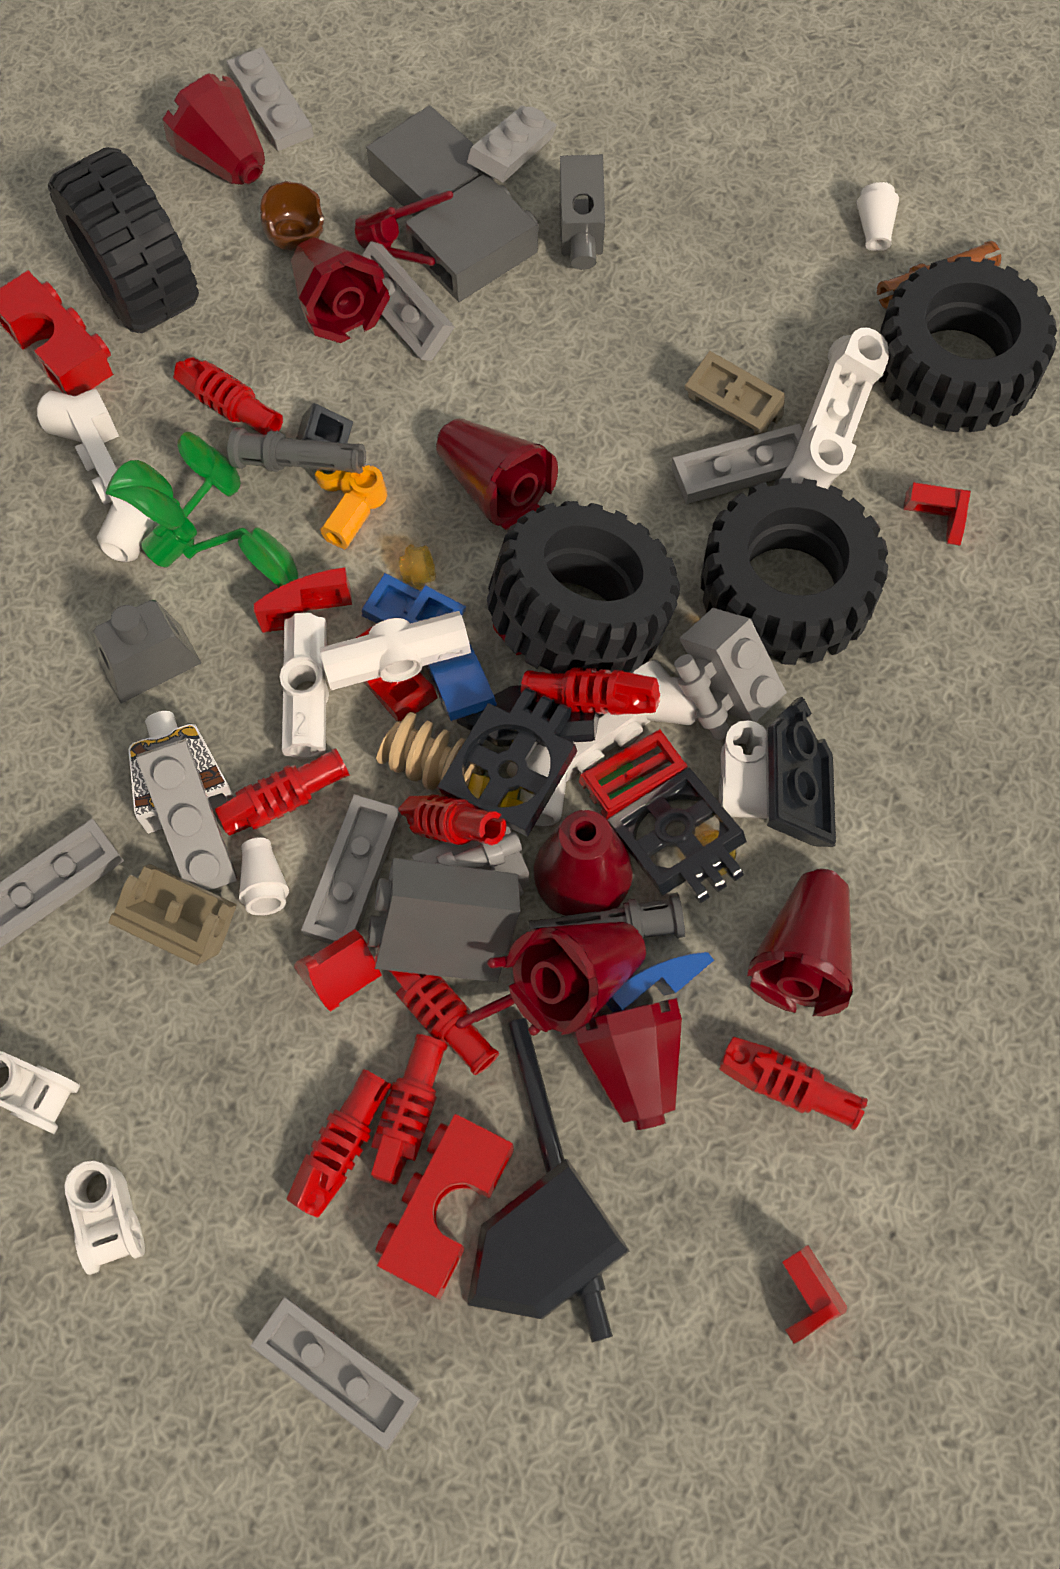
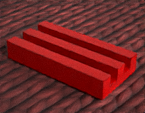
M661 729L580 774L579 783L583 789L587 788L590 791L589 797L594 804L598 803L600 805L601 814L607 820L683 772L688 766ZM658 746L662 752L633 767L603 786L599 784L598 780ZM670 761V766L615 798H609L613 793Z

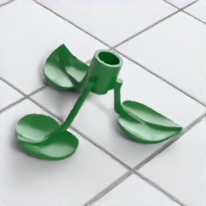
M184 432L177 441L179 453L193 471L204 477L203 484L183 509L180 507V502L173 498L174 494L170 483L157 470L143 461H127L111 477L106 489V495L119 498L131 504L148 518L158 523L141 542L145 554L158 566L168 568L182 554L191 559L198 552L238 539V545L248 560L278 588L299 579L297 567L289 551L276 538L261 528H254L251 532L245 528H239L194 544V537L197 535V531L193 523L187 518L188 515L211 489L212 485L226 496H233L238 492L241 484L239 474L236 468L231 466L229 459L198 435L192 432Z

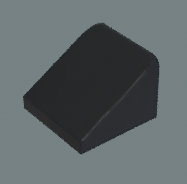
M313 403L302 416L296 439L347 444L353 421Z

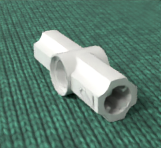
M460 611L411 624L401 618L387 619L373 626L369 631V635L320 647L322 662L331 690L379 677L387 682L404 681L417 675L424 665L471 653Z
M294 613L291 618L285 619L284 666L279 676L283 688L282 752L285 756L295 757L298 760L316 759V757L326 754V703L328 702L329 691L320 647L327 646V623L325 618L315 616L312 613ZM302 682H314L313 686L307 690H295Z

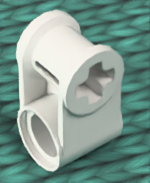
M749 720L734 724L726 734L725 744L720 755L719 803L731 817L767 818V731L757 722ZM738 744H746L748 752H752V754H743V749Z
M0 1051V1068L7 1066L9 1068L8 1081L0 1088V1107L11 1111L13 1116L55 1134L58 1129L55 1123L70 1093H77L80 1085L42 1066L37 1065L35 1067Z
M96 1161L82 1162L75 1166L67 1176L65 1196L75 1230L74 1239L77 1254L85 1272L88 1275L97 1273L100 1270V1265L127 1255H131L134 1259L145 1254V1243L123 1174L115 1167ZM97 1174H103L107 1181L106 1192L100 1200L92 1203L89 1201L86 1192L88 1182Z

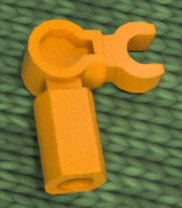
M367 465L362 467L363 472L361 474L345 471H335L332 474L316 471L314 474L318 485L322 489L333 492L342 490L344 494L320 529L323 538L327 542L345 550L370 515V509L378 508L386 501L387 489L381 471L375 466Z

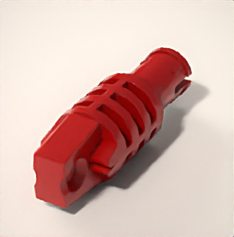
M194 357L175 364L173 378L193 393L197 400L229 421H242L260 434L266 435L269 431H279L281 429L283 415L261 403L255 398L252 388L243 384L221 368L206 360L200 361Z
M574 667L567 670L566 673L558 674L528 670L524 673L521 682V693L527 687L537 692L535 702H539L541 697L545 695L554 699L555 704L562 703L571 707L572 712H579L581 709L584 713H592L595 709L597 714H607L609 712L611 715L655 713L660 703L657 678L624 672L623 670H613L611 672L609 669L597 671L594 668H587L584 671L583 668Z
M334 748L330 752L296 768L295 764L292 766L287 765L283 767V770L275 771L270 774L271 776L259 779L258 783L245 786L235 793L236 797L217 807L215 812L223 829L229 836L249 827L255 830L271 823V820L283 817V814L289 811L291 813L297 810L296 807L308 804V801L312 799L311 794L344 777L350 776L339 752Z
M435 794L409 796L398 808L401 815L406 817L410 830L414 834L428 839L456 845L467 844L471 840L487 845H495L503 839L506 832V821L503 818L499 819L500 813L478 810L468 800Z
M390 971L402 986L395 993L433 1038L445 1043L447 1042L470 1068L473 1075L480 1074L497 1059L499 1052L488 1043L473 1024L464 1028L456 1026L457 1020L469 1014L471 1010L441 976Z
M416 1034L415 1043L403 1078H397L396 1082L392 1083L384 1111H382L380 1122L371 1144L372 1148L378 1150L371 1172L372 1177L376 1180L398 1185L407 1159L416 1161L433 1107L437 1100V1096H435L436 1090L432 1087L444 1052L448 1047L445 1042L439 1039Z
M732 1037L719 1065L720 1071L759 1095L763 1094L768 1099L776 1100L781 1105L791 1107L801 1114L804 1112L808 1114L811 1110L816 1111L848 1126L852 1130H856L865 1112L861 1109H865L867 1106V1098L860 1097L825 1081V1075L821 1073L820 1069L811 1068L800 1060L796 1061L787 1054L779 1053L776 1049L737 1037Z
M362 1069L354 1088L340 1111L335 1109L333 1114L329 1113L326 1119L329 1121L327 1126H322L318 1132L321 1134L319 1140L313 1141L310 1146L313 1148L310 1155L306 1154L303 1158L286 1198L288 1202L311 1216L320 1217L341 1186L346 1182L348 1177L344 1175L347 1170L354 1168L355 1163L352 1161L356 1155L360 1157L363 1149L360 1148L363 1142L368 1143L371 1138L369 1135L371 1129L368 1126L392 1086L390 1083L372 1072Z

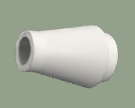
M877 182L867 185L862 189L861 196L857 200V208L868 250H886L891 246V235L899 204V196L895 193L894 187L888 183Z
M252 838L245 841L241 846L242 867L239 901L245 905L246 911L253 915L276 913L285 907L289 888L272 852L271 842L266 838Z

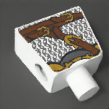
M159 711L146 718L145 723L150 737L132 743L128 750L134 812L137 820L148 834L163 828L137 762V754L186 738L213 811L234 798L229 785L195 724H188L178 728L174 714L170 711Z

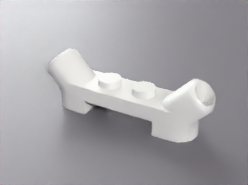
M871 328L857 329L852 335L840 337L830 347L828 353L830 364L794 457L780 479L791 478L792 483H802L804 478L817 480L816 486L828 489L834 479L842 474L850 465L856 449V445L851 442L872 385L883 376L889 359L888 344L884 337L876 330Z
M93 388L77 396L56 391L47 392L41 397L37 406V418L41 427L48 434L83 442L75 446L87 471L96 468L99 477L92 479V482L103 504L113 502L97 535L100 548L107 556L120 562L136 560L142 549V540L158 523L148 518L131 504L119 498L106 495L108 483L117 469L104 443L119 437L97 389Z
M656 660L643 664L633 672L634 674L657 678L660 703L656 712L611 715L608 712L600 717L594 741L574 742L577 754L535 825L551 826L560 821L566 782L579 772L582 774L605 760L604 754L617 745L625 748L632 744L642 734V727L650 721L691 725L697 721L695 714L697 707L692 697L684 695L678 684V678L670 677ZM536 745L526 762L529 769L548 777L550 771L549 752L546 747ZM510 762L506 772L512 778L516 775L518 766ZM521 789L519 800L526 802L535 795Z

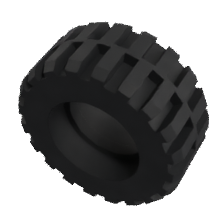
M105 147L53 173L48 183V190L50 191L51 200L56 207L57 215L94 284H96L114 314L130 332L145 333L194 306L199 290L196 287V277L191 270L192 266L188 256L185 254L182 243L174 231L164 208L158 202L154 191L146 183L137 166L132 164L131 159L122 153V150Z
M958 257L951 263H948L947 259L933 262L930 264L929 270L924 266L910 274L907 280L899 284L888 303L879 332L888 344L889 359L883 376L878 380L880 383L886 382L883 389L891 401L898 399L901 402L899 409L909 417L913 413L922 417L920 423L931 428L934 423L945 425L944 431L957 433L961 427H968L969 432L985 430L988 422H990L992 427L1008 422L1010 416L1018 415L1027 406L1029 399L1033 398L1055 352L1057 327L1054 316L1049 315L1052 309L1045 296L1039 297L1037 295V286L1030 279L1023 281L1019 278L1017 270L1009 266L1006 269L994 265L996 261L985 258L981 262L971 261V257ZM946 330H956L972 334L986 342L995 352L996 357L967 359L954 355L942 348L933 339L931 334Z
M791 478L775 479L774 485L769 487L766 482H762L749 488L748 497L744 493H740L728 502L727 510L720 511L713 522L712 532L708 535L701 572L700 589L704 591L702 601L706 612L715 608L750 618L768 655L781 658V664L796 665L798 658L803 657L806 658L809 664L823 661L827 650L831 655H837L847 648L849 641L857 640L865 630L868 620L872 617L883 591L882 588L887 579L889 567L885 561L888 555L886 541L882 537H878L880 527L871 515L868 517L863 515L865 507L855 498L848 501L842 497L843 491L832 485L828 489L816 486L817 480L806 478L803 479L802 483H792ZM775 549L802 551L813 556L825 566L833 579L834 585L822 592L811 595L787 594L766 584L756 574L750 561L764 552Z
M565 501L558 507L554 503L546 504L537 508L536 512L532 510L521 516L517 523L510 526L505 534L488 586L487 605L492 616L491 620L499 635H506L504 640L506 645L515 654L521 652L525 656V662L535 669L541 666L550 670V673L557 674L566 673L567 670L574 667L583 668L584 671L587 668H594L597 671L609 669L611 672L613 670H623L624 672L633 673L641 665L649 662L655 654L678 605L677 599L680 595V583L671 557H666V548L658 538L653 540L649 536V529L639 522L636 525L627 520L628 515L615 510V513L603 510L602 505L590 503L588 506H580L578 501ZM559 582L572 583L588 588L606 601L580 596Z

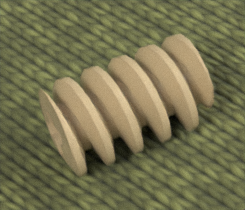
M410 712L402 721L396 722L387 732L379 747L376 760L379 764L389 762V767L394 772L401 773L405 771L407 779L417 782L422 779L424 788L433 791L438 788L439 783L466 739L460 738L451 748L448 746L450 731L444 729L434 739L431 737L433 722L427 720L419 730H416L414 727L417 714ZM470 764L464 774L467 788L472 773L484 775L485 771Z

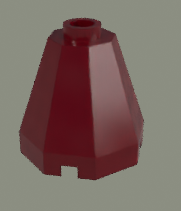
M207 73L180 90L174 99V102L179 106L175 114L172 115L168 110L163 117V125L168 143L177 153L232 184L243 185L256 181L263 172L265 155L237 85L228 76H222L221 81L215 74Z
M316 237L298 244L291 258L298 299L307 326L317 337L343 343L351 339L346 334L347 332L361 325L364 332L375 327L390 300L388 289L382 280L385 279L383 269L376 261Z
M677 998L596 1016L589 1021L590 1029H586L585 1025L581 1029L572 1032L576 1047L619 1119L623 1123L633 1121L635 1130H643L665 1124L664 1114L676 1109L682 1025Z

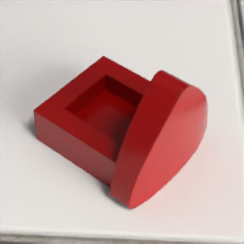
M913 482L905 494L903 510L948 517L946 544L960 546L965 530L971 491Z
M356 929L313 956L308 954L294 964L296 972L330 1012L339 1007L340 1002L382 976L380 970L375 969V960L364 937Z
M809 1245L782 1262L812 1312L785 1329L793 1344H796L830 1321L843 1315L847 1310L846 1303Z

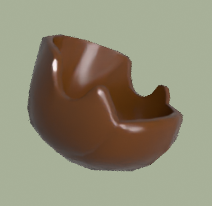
M284 181L271 185L262 196L260 221L268 241L273 242L274 246L283 250L295 251L298 244L313 237L319 239L323 232L324 216L321 211L320 197L315 191L302 183Z

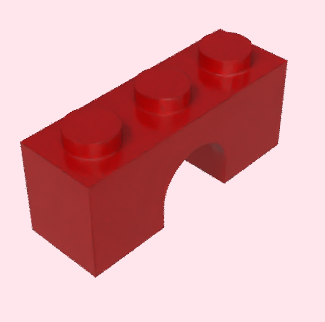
M27 270L0 288V326L22 350L39 340L49 339L45 344L35 349L34 352L46 376L64 394L80 395L95 388L114 375L107 360L111 356L110 350L101 337L96 333L90 336L85 331L86 326L78 313L72 307L65 309L61 305L62 301L52 285L47 281L41 284Z
M454 1114L449 1126L440 1123L427 1149V1152L432 1154L433 1157L424 1175L416 1171L410 1179L401 1199L408 1206L398 1225L389 1222L375 1249V1252L381 1255L377 1264L379 1268L438 1300L441 1299L465 1250L462 1244L440 1232L436 1219L439 1204L446 1195L458 1189L473 1190L490 1199L514 1152L512 1142L457 1114Z

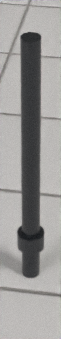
M520 1018L508 1022L507 1027L547 1174L564 1161L565 1158L532 1037L528 1031V1022L526 1018ZM602 1273L573 1295L574 1299L580 1298L591 1343L613 1337L601 1294L602 1291L606 1290Z

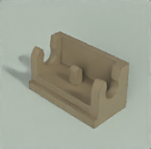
M712 351L707 353L685 384V390L688 391L690 399L698 402L700 399L704 400L754 429V435L766 433L770 423L774 422L777 424L784 415L785 393Z
M148 864L143 866L138 878L132 875L127 878L115 911L111 914L108 923L192 964L199 965L219 954L237 904L161 868Z

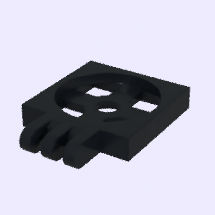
M528 687L523 690L510 713L489 703L487 704L438 785L441 794L447 797L468 800L478 810L500 813L499 819H505L507 827L527 837L577 754V748L574 743L559 737L570 718L572 708L561 703L551 719H549L548 716L553 709L554 699L544 695L532 711L531 708L536 701L537 692ZM508 729L517 733L508 751H502L498 754L482 746L491 732ZM537 743L546 747L550 755L548 777L529 769L526 762ZM505 762H513L518 766V771L514 777L506 779L499 775L500 766ZM470 764L488 772L490 778L479 799L469 791L465 782L464 774ZM521 788L535 795L522 804L512 807H500L508 792Z
M690 767L607 819L625 848L662 896L684 883L698 902L702 903L710 898L707 889L701 883L705 879L719 892L727 887L723 877L718 872L719 870L724 868L734 881L744 876L742 869L730 855V852L747 842L744 831ZM692 800L697 803L684 810L680 808L673 809L668 802ZM650 813L656 820L655 829L636 841L638 827L645 816ZM715 816L719 820L718 838L703 846L694 835L696 827ZM674 822H680L685 825V830L678 836H670L666 833L667 827ZM667 846L677 847L685 857V859L671 868L657 866L649 858Z

